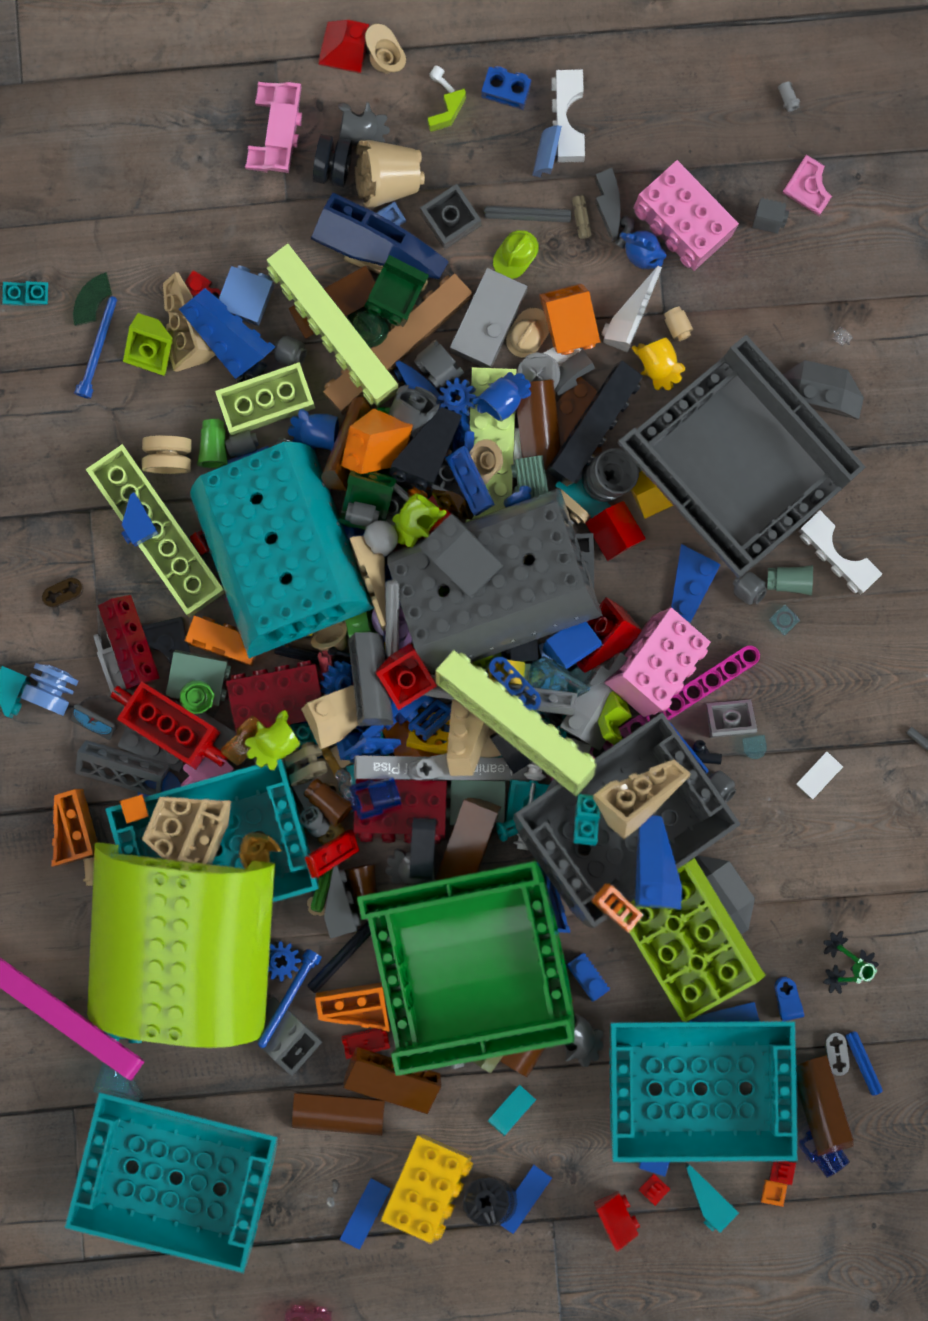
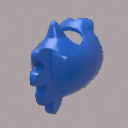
M638 231L633 234L621 232L619 237L626 242V255L634 266L641 269H655L657 266L661 267L663 265V259L666 258L667 254L653 233L648 231Z
M508 372L504 378L501 377L494 383H489V387L480 396L474 398L472 403L474 405L478 404L477 411L479 413L487 412L493 418L502 422L514 413L521 399L531 395L529 389L531 383L525 379L523 373L514 375L512 372Z
M304 409L299 410L298 416H292L290 421L293 426H290L287 431L290 436L294 437L292 442L309 445L315 452L316 448L332 451L339 433L338 417L331 414L310 415Z

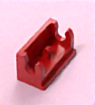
M373 1028L342 1036L346 1059L352 1057L356 1047L371 1052L391 1048L388 1033L383 1031V1029Z

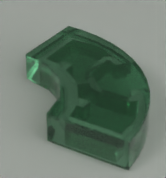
M107 272L92 278L80 290L73 308L75 327L96 322V312L99 304L105 298L113 295Z

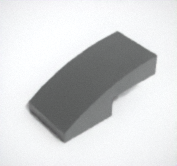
M584 350L573 355L559 367L560 379L555 388L558 395L578 385L576 382L577 378L595 369L593 362Z
M617 653L611 657L605 667L602 665L594 667L582 686L585 688L592 687L605 681L618 671L627 660V657L622 653Z

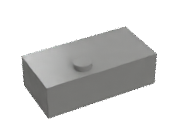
M487 268L450 346V353L483 368H492L527 293V286Z

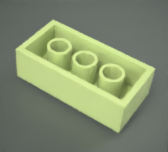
M300 362L215 391L231 436L298 415L300 409L306 411L315 409Z

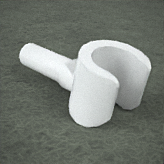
M435 65L430 73V78L442 84L450 93L454 92L455 90L442 78L445 71Z

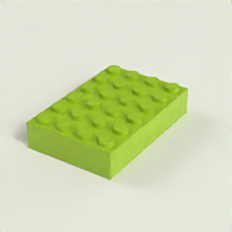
M695 858L677 869L682 885L681 909L635 907V899L630 902L643 916L629 933L683 1022L695 1018L756 984L765 976ZM624 906L623 908H621L618 911V914L620 915L626 907ZM630 911L623 921L626 923L633 913Z

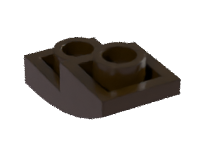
M433 490L432 494L441 509H449L450 513L458 519L472 520L474 515L467 501L462 496L452 491Z

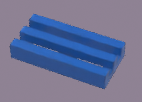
M437 699L409 724L408 729L410 731L415 730V734L418 736L422 735V739L426 741L450 720L451 708ZM439 707L441 708L438 712L429 717ZM429 717V720L420 727L419 725Z

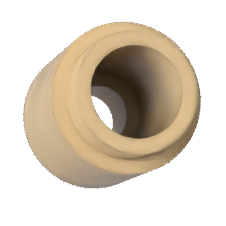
M680 306L664 314L666 318L664 321L673 339L683 341L691 336L690 332L693 331V327L685 311L681 310Z

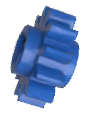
M455 378L454 384L447 380L448 388L440 387L444 395L437 397L438 400L444 402L440 405V408H446L460 415L463 412L469 416L468 408H476L472 403V400L477 397L472 394L476 388L469 386L470 382L466 379L462 384L459 378ZM456 395L461 397L459 401L455 400Z
M336 661L335 667L328 666V671L322 674L324 680L320 682V685L324 686L321 692L325 696L352 686L351 665L345 661L342 663Z
M282 941L279 942L278 948L273 944L270 945L272 951L271 953L269 952L268 972H273L271 979L273 980L279 975L281 982L284 981V975L286 974L292 979L293 974L291 971L299 972L300 970L295 966V963L302 961L299 958H295L299 950L292 952L290 950L292 948L291 943L284 948ZM284 955L287 965L278 967L276 958H281Z

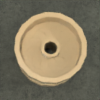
M179 436L144 437L142 439V450L151 455L142 458V470L158 474H183L191 472V459L182 456L191 452V439Z

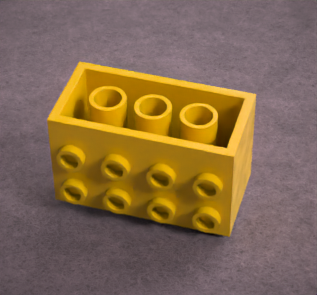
M424 1134L418 1135L381 1221L430 1244L439 1240V1238L441 1239L446 1229V1226L443 1225L445 1218H450L455 1208L452 1202L454 1198L460 1196L464 1184L461 1181L464 1176L469 1175L473 1163L470 1162L472 1156Z

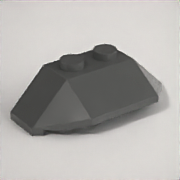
M804 360L783 374L814 410L859 420L864 397L847 369Z
M699 855L695 856L694 858L742 935L749 930L755 901L754 896L730 861Z

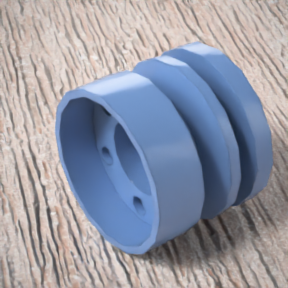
M35 663L34 668L41 671L42 675L40 677L31 673L30 677L36 680L38 684L37 686L26 684L21 698L64 716L69 702L61 697L62 693L73 694L74 691L65 686L67 683L77 686L78 680L74 679L69 673L49 664Z

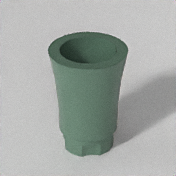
M813 565L777 567V569L768 568L767 590L776 589V591L812 596Z

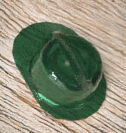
M364 307L347 316L348 321L369 348L377 347L387 338L389 332L388 324L382 316L372 315Z

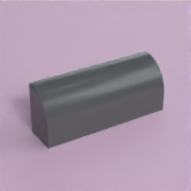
M355 632L348 641L358 726L393 725L391 697L376 674V670L386 661L384 637L378 633Z

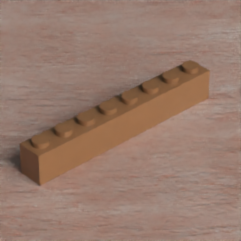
M455 273L451 277L447 275L439 283L440 287L436 291H429L423 297L424 301L419 306L414 305L404 327L392 325L390 327L391 331L384 336L382 334L374 341L375 345L371 350L388 372L396 367L395 362L404 360L473 298V292ZM348 369L342 370V375L337 380L331 379L324 386L325 390L323 391L325 397L341 414H344L349 409L354 398L362 397L364 394L362 392L363 388L361 386L357 388L349 378Z

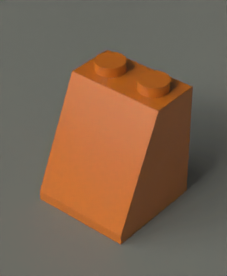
M582 283L539 294L553 347L557 353L567 355L573 353L574 349L581 347L582 349H590L595 347L596 343H600L590 293Z
M373 408L350 426L341 466L359 474L391 468L392 462L409 444L413 425L402 422L391 415Z

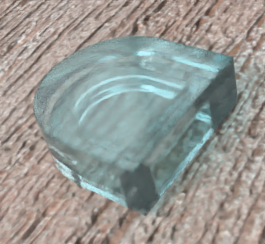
M765 735L742 739L744 753L747 757L759 759L764 756L767 750Z

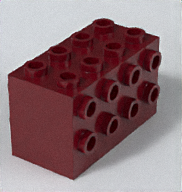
M310 660L297 663L298 667L290 669L289 665L275 667L276 672L268 673L267 669L253 671V676L246 677L245 673L232 675L231 680L226 681L236 735L257 731L258 721L265 728H270L276 722L278 714L284 710L288 714L286 722L288 725L307 721L302 708L307 703L323 697L317 664L312 665Z
M356 779L355 838H359L360 842H373V839H382L383 843H395L396 839L405 840L404 843L411 844L413 817L436 818L435 844L445 841L446 781Z

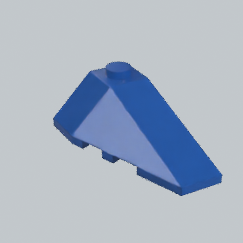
M650 816L638 828L635 907L681 909L682 885L662 816Z

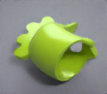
M415 493L406 501L400 514L392 518L398 535L397 542L402 545L406 543L411 548L415 545L418 538L422 536L429 537V530L438 519L447 513L446 510L440 511L426 497Z
M285 710L278 714L276 722L270 728H265L258 721L255 737L245 740V745L251 748L247 752L248 758H257L256 764L260 768L268 765L270 770H275L277 760L289 755L300 745L295 734L286 723L288 714Z

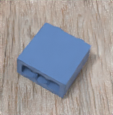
M240 265L237 268L231 266L219 300L227 306V310L233 315H238L243 321L259 326L272 294L274 283L268 275L262 273L258 275L252 274L250 269Z

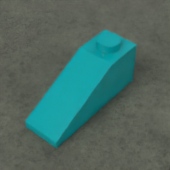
M688 1163L685 1167L701 1213L706 1219L703 1223L712 1232L717 1229L721 1233L739 1212Z

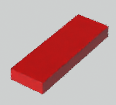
M353 830L343 832L305 856L311 878H318L360 851Z

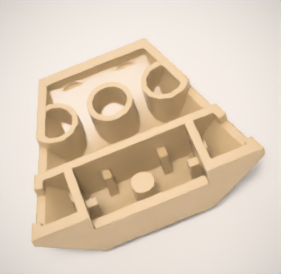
M160 797L142 840L166 860L212 865L228 826L231 801Z

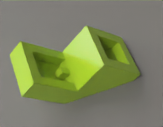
M465 89L444 95L447 112L428 118L430 132L452 126L466 100Z
M614 691L608 695L598 719V725L603 738L616 745L623 740L618 726L632 717L627 702Z

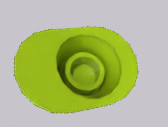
M522 230L508 235L493 257L495 271L511 279L520 277L538 253L539 244L537 239L531 233Z

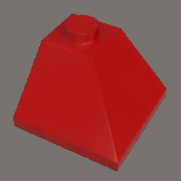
M353 20L327 22L318 65L361 74L367 49L365 33L370 27L369 24Z
M410 643L391 654L376 670L377 676L398 710L437 687Z

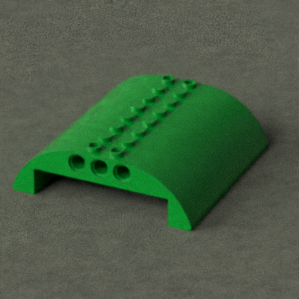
M536 861L357 897L361 918H368L396 1047L391 1053L396 1076L574 1042V1014L566 964L549 891Z

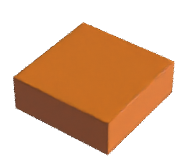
M143 795L120 801L126 823L149 817Z
M764 1179L760 1202L783 1207L788 1184Z

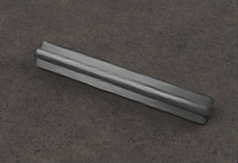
M485 206L484 217L488 219L570 222L571 210Z

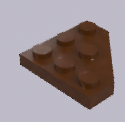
M581 377L576 379L578 385L566 391L556 403L561 447L597 393L596 389ZM602 446L600 448L597 447L593 452L595 457L602 453Z

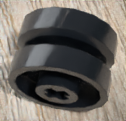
M324 134L320 135L314 160L313 182L325 184L331 171L332 185L338 187L345 186L352 159L351 139L340 137L334 151L333 137Z

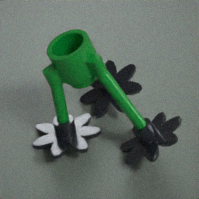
M839 931L837 935L834 932L830 933L831 940L823 942L827 946L824 954L831 952V956L834 958L837 951H840L855 962L850 968L853 971L854 977H844L846 971L842 970L839 972L837 965L833 966L832 971L826 969L825 972L829 978L825 979L823 983L830 984L829 993H833L836 990L837 993L841 994V985H847V982L860 984L862 980H872L877 973L875 967L879 966L877 962L872 961L875 956L874 952L866 957L865 951L861 949L859 958L844 948L843 944L848 941V938H842L843 931Z

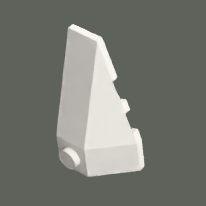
M657 266L615 314L611 323L605 324L601 334L605 336L603 343L628 353L662 267Z

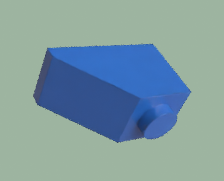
M135 492L130 494L122 522L124 531L121 533L128 544L132 542L136 547L159 533Z

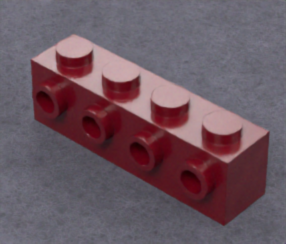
M126 595L111 598L98 605L126 689L138 687L141 681L149 684L160 679L132 596Z

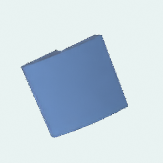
M551 126L542 132L532 176L541 178L542 172L551 174L562 126Z

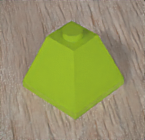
M137 313L129 326L123 362L165 376L173 338L158 319Z

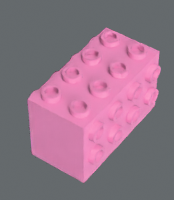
M678 160L638 195L634 205V212L637 217L642 221L645 220L650 225L651 231L656 236H661L667 248L671 252H676L681 257L680 260L683 265L691 268L693 271L732 237L739 224Z
M668 608L651 616L641 633L624 654L627 657L625 663L611 677L606 679L604 683L643 717L651 714L655 715L660 711L664 712L672 704L671 698L673 695L678 694L684 687L683 681L685 678L691 676L695 671L697 661L705 657L708 652L707 647L711 642L673 608Z

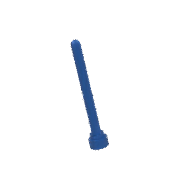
M114 296L108 299L83 381L76 385L74 394L87 399L92 397L94 390L92 389L93 385L91 382L117 303V299Z
M306 949L302 955L303 964L258 1041L260 1048H264L268 1044L309 970L317 966L322 959L314 951Z

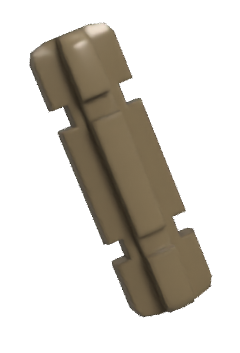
M579 195L572 198L573 207H576L574 209L576 226L579 227V230H577L579 239H587L591 237V229L588 227L590 225L587 207H584L586 205L585 197Z

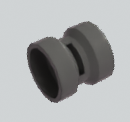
M310 806L300 814V822L313 837L323 836L328 831L330 823L317 807Z

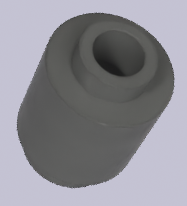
M250 430L230 436V439L225 440L230 457H240L257 451L256 446L259 445L256 433L251 434Z
M356 501L355 503L349 502L345 520L350 521L351 524L367 527L371 523L378 521L380 511H376L375 505Z

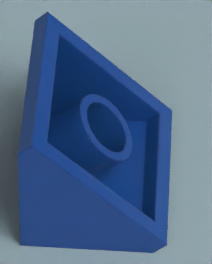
M583 622L561 630L547 639L542 651L567 669L602 646V642L589 624Z

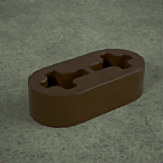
M68 578L45 589L42 593V600L48 607H59L81 596L84 589L83 584L76 578ZM70 583L78 584L79 586L76 588L75 594L71 591L64 593V590L70 588ZM50 592L54 594L61 592L62 595L55 598V603L47 601V598L50 597Z

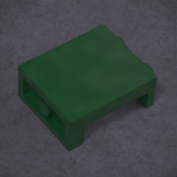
M389 255L364 308L368 309V312L372 315L388 319V322L392 325L404 327L429 275Z
M351 470L338 522L349 528L356 527L366 530L367 527L351 524L350 521L345 520L349 502L355 503V501L375 505L376 511H380L378 521L386 522L396 479L376 472L359 474Z

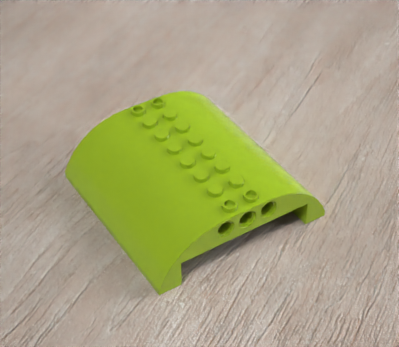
M96 842L94 850L87 1016L91 1023L99 1029L119 1037L187 1047H229L260 1039L265 1031L275 863L252 861L247 869L123 855L118 854V845Z

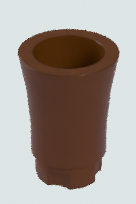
M318 778L313 780L303 793L309 799V802L317 807L329 820L334 828L344 821L355 805L354 802L346 799Z
M367 864L344 870L351 887L354 903L357 905L358 913H360L357 897L378 893L375 864Z

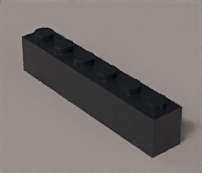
M624 361L615 364L546 469L547 473L565 486L579 482L584 474L581 472L585 465L588 466L595 457L593 452L606 441V432L608 429L612 430L619 420L616 417L620 411L623 413L630 404V401H628L631 394L635 395L642 385L640 380L643 375Z

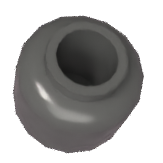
M285 335L274 343L275 348L273 352L277 362L290 366L299 362L301 365L305 361L307 349L303 341Z
M747 572L740 578L736 577L733 581L735 586L733 590L734 595L748 605L758 604L766 595L765 582L752 572Z
M723 771L709 772L707 774L708 778L727 803L736 793L735 781Z

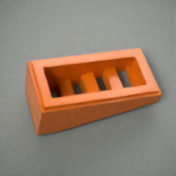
M605 884L592 899V902L626 932H630L643 916L638 909L610 884ZM617 899L618 902L616 903V905L612 909H610L609 907ZM623 905H624L626 908H625V909L621 912V914L618 916V915H617L618 911H619V910L623 907ZM631 911L633 914L625 923L623 920Z

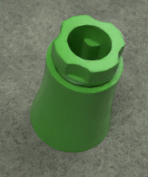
M220 419L203 420L197 465L204 468H220L228 465L224 421Z

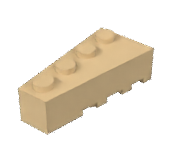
M452 699L447 750L450 776H473L482 753L483 744H486L490 727L454 699Z

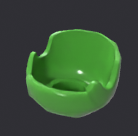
M192 680L183 686L180 692V703L189 712L200 714L212 707L215 695L209 684L201 680Z

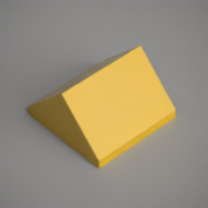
M643 471L639 472V478L631 492L644 519L672 507V503Z

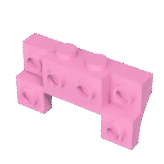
M258 82L255 105L271 108L265 147L248 146L246 169L262 172L270 170L289 173L293 148H297L299 134H296V128L301 126L302 113H299L298 109L302 89L301 84L291 82Z

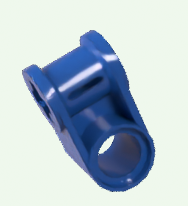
M788 977L778 978L774 989L781 1021L785 1022L804 1017L802 1003L795 982ZM784 982L791 985V988H788V993L780 990Z

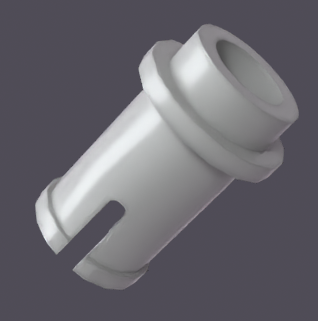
M785 82L780 84L778 90L784 101L783 108L787 109L788 112L798 109L800 107V99L796 98L792 83Z

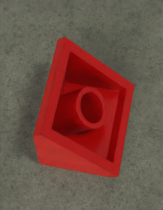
M624 501L603 510L585 523L590 533H593V538L607 562L646 540Z

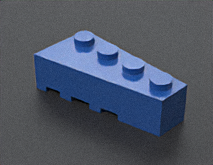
M206 288L179 309L235 379L275 348L270 342L266 343L261 339V334L255 329L251 330L242 323V318L230 313L227 310V306Z

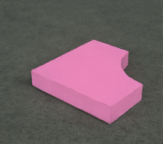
M806 155L782 193L820 216L832 197L825 190L822 183V173L825 166Z

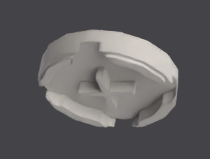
M538 352L529 354L523 362H520L517 369V374L523 373L525 379L530 382L553 379L554 390L559 383V365L548 354Z

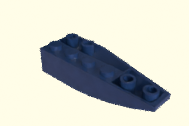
M332 193L324 206L311 236V240L349 258L383 266L390 255L428 274V277L438 280L449 262L430 246L392 221L335 193Z

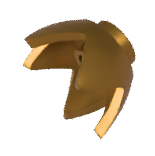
M250 833L243 838L240 846L241 862L245 869L248 868L252 861L269 862V851H281L280 847L268 835Z

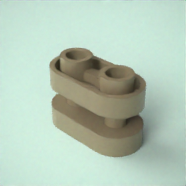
M314 742L305 743L301 746L302 749L293 751L283 759L286 769L294 770V773L288 776L291 786L308 783L328 771L325 761L318 762L317 760L322 755V750H320L318 744Z

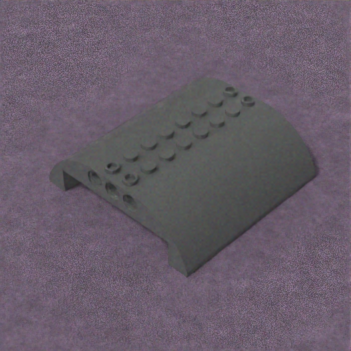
M747 335L735 343L723 358L639 428H633L617 442L738 578L747 573L866 468Z

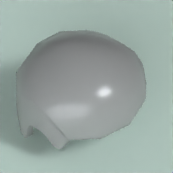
M375 521L367 526L364 539L373 553H382L385 557L395 549L398 535L396 529L388 522Z

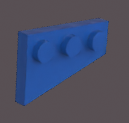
M681 544L671 608L687 622L691 623L721 564Z

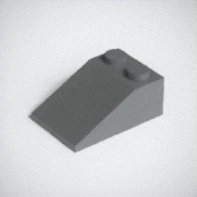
M452 514L419 545L432 561L470 598L503 567L499 560Z

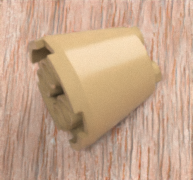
M361 140L358 142L356 154H359V158L357 160V167H355V179L359 199L364 198L365 208L376 207L415 194L419 191L420 185H424V172L420 171L422 159L420 150L373 140Z

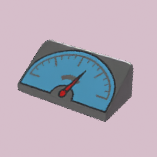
M77 704L74 705L71 716L72 722L108 740L112 738L117 724Z

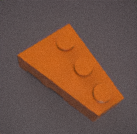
M206 616L202 618L193 617L185 639L189 645L253 666L256 656L249 659L240 633L236 631V627L226 623L221 626L215 623L216 620Z
M74 789L54 795V838L52 839L54 848L51 867L65 865L94 856L95 843L98 841L84 790Z
M382 982L316 993L315 1001L319 1020L390 1031Z

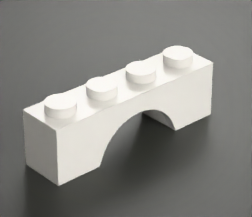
M556 70V77H552V91H556V99H552V112H557V120H553V126H562L556 150L558 162H584V134L574 130L566 116L569 106L574 101L583 97V70Z
M819 510L799 530L801 533L800 538L808 546L811 544L817 550L815 553L822 561L825 562L827 560L832 565L831 570L839 578L843 576L848 581L846 585L855 594L858 592L861 595L882 573L868 558L860 561H850L841 557L834 549L832 542L835 525Z

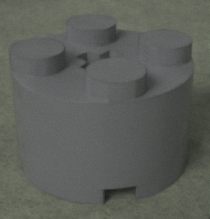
M436 339L421 351L414 361L424 375L430 374L428 379L439 392L441 391L440 387L448 388L447 380L454 383L455 378H459L464 374V371L456 365V361Z
M404 385L397 390L388 415L402 422L412 424L411 437H415L436 414L439 404H436L437 398L428 390L418 386L415 389H408L409 385Z

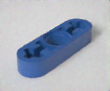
M496 657L490 662L489 669L491 674L512 696L523 693L526 687L529 688V690H526V693L530 697L536 696V704L534 706L532 704L527 706V699L523 694L519 699L523 702V706L526 709L535 711L541 706L539 693L505 658ZM496 663L500 665L504 663V669L508 674L511 670L514 672L507 676L504 682L501 680L505 678L502 672H494L496 670ZM513 678L520 679L522 681L521 688L518 690L510 689V680Z

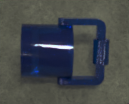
M394 777L376 782L368 780L350 787V802L353 810L357 812L359 819L382 814L383 810L402 805ZM368 788L374 809L361 812L362 806L355 791Z
M810 1130L799 1141V1146L812 1164L816 1162L826 1178L839 1172L850 1162L843 1150L821 1156L817 1155L816 1149L810 1153L804 1144L812 1140Z

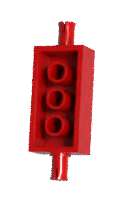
M141 681L133 695L120 686H116L114 690L121 694V696L112 691L111 698L125 706L117 720L193 769L197 770L205 757L216 763L219 767H222L225 763L218 757L227 761L229 755L213 746V743L221 733L220 731Z

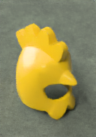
M667 337L649 345L640 343L638 347L632 346L633 352L641 359L644 365V371L640 374L649 376L653 380L655 390H660L662 387L666 390H671L674 386L673 383L681 382L682 377L680 373L685 371V366L682 363H677L675 350Z

